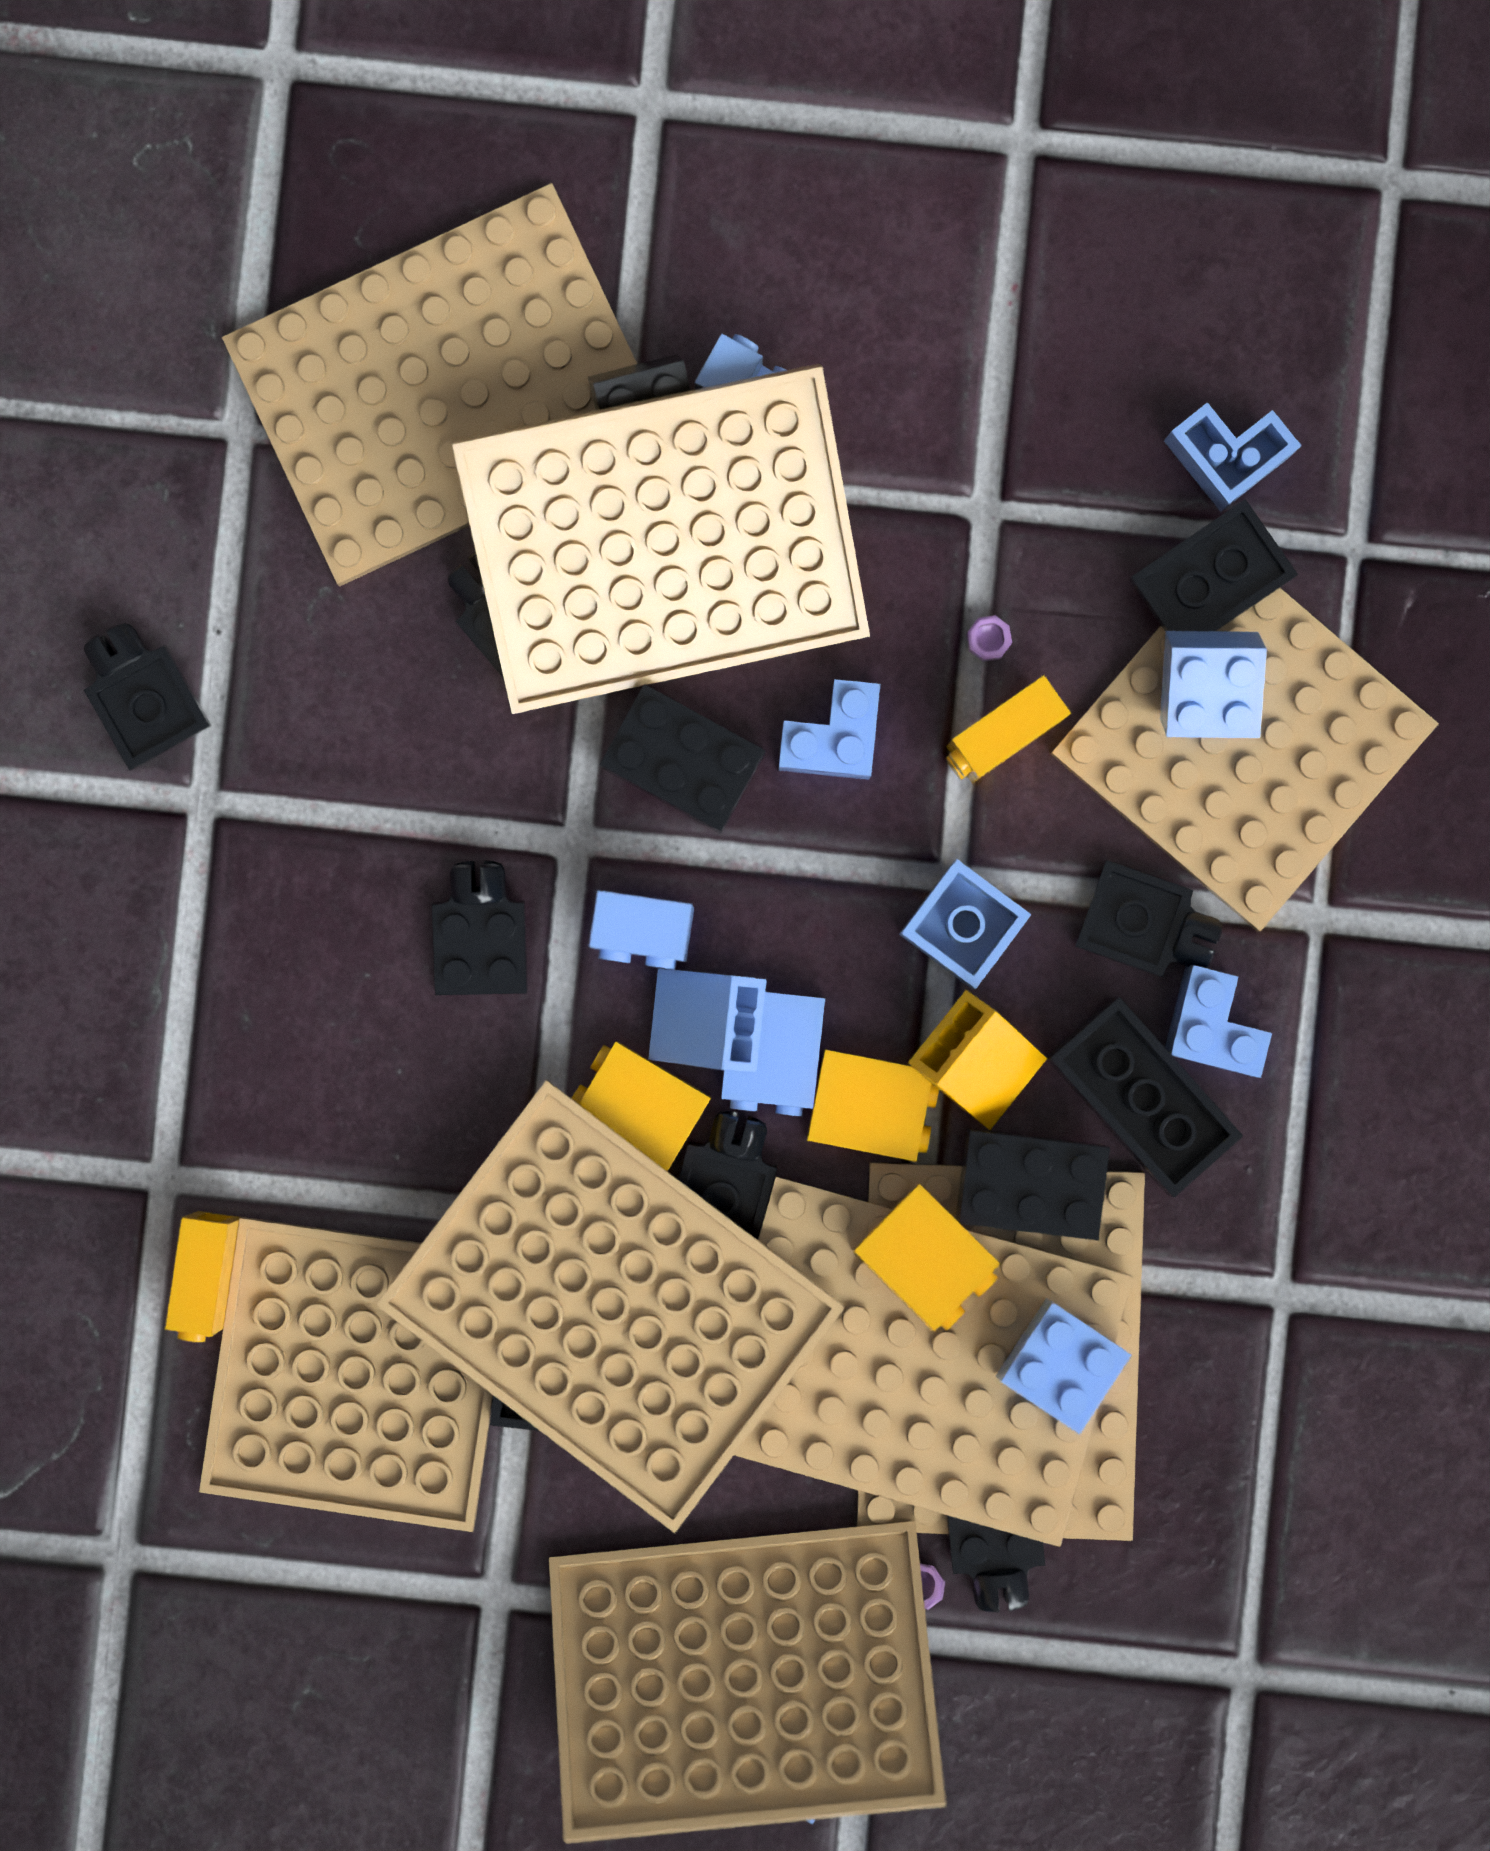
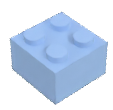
M1165 631L1160 721L1166 737L1260 738L1267 648L1259 632Z
M956 859L899 935L968 987L976 989L1031 914Z
M1046 1298L1001 1366L996 1377L1000 1382L1078 1434H1081L1132 1355Z

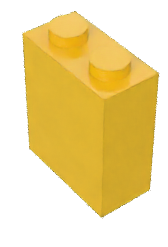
M1043 675L953 738L946 746L950 751L946 761L960 780L967 776L973 784L1062 722L1071 712L1045 675Z
M965 990L908 1063L962 1110L991 1130L1047 1058L998 1012Z
M618 1041L614 1043L612 1048L603 1045L590 1067L597 1074L588 1088L580 1084L572 1099L668 1171L710 1101L711 1096Z
M824 1049L807 1141L917 1162L918 1152L927 1153L931 1126L924 1125L927 1107H936L939 1089L910 1065Z
M920 1184L916 1185L852 1250L932 1331H935L940 1325L947 1331L965 1313L966 1310L961 1304L969 1295L974 1292L980 1297L998 1279V1276L993 1271L1000 1263Z
M197 1211L182 1217L165 1330L178 1331V1339L205 1342L206 1337H212L223 1329L239 1219L241 1217Z

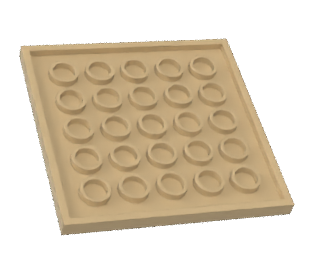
M1281 588L1218 630L1259 632L1267 648L1260 738L1166 737L1160 721L1165 631L1160 625L1050 753L1257 932H1261L1439 724Z
M241 1217L239 1219L199 1489L200 1493L467 1532L474 1531L493 1394L376 1306L377 1302L422 1243Z

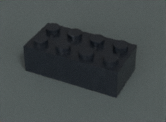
M1112 997L1046 1056L1048 1062L1167 1195L1173 1198L1243 1137L1241 1132L1120 997Z

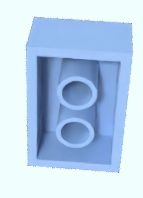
M597 891L589 947L600 949V959L630 963L631 954L646 956L645 965L676 970L677 961L687 962L694 907L692 904Z

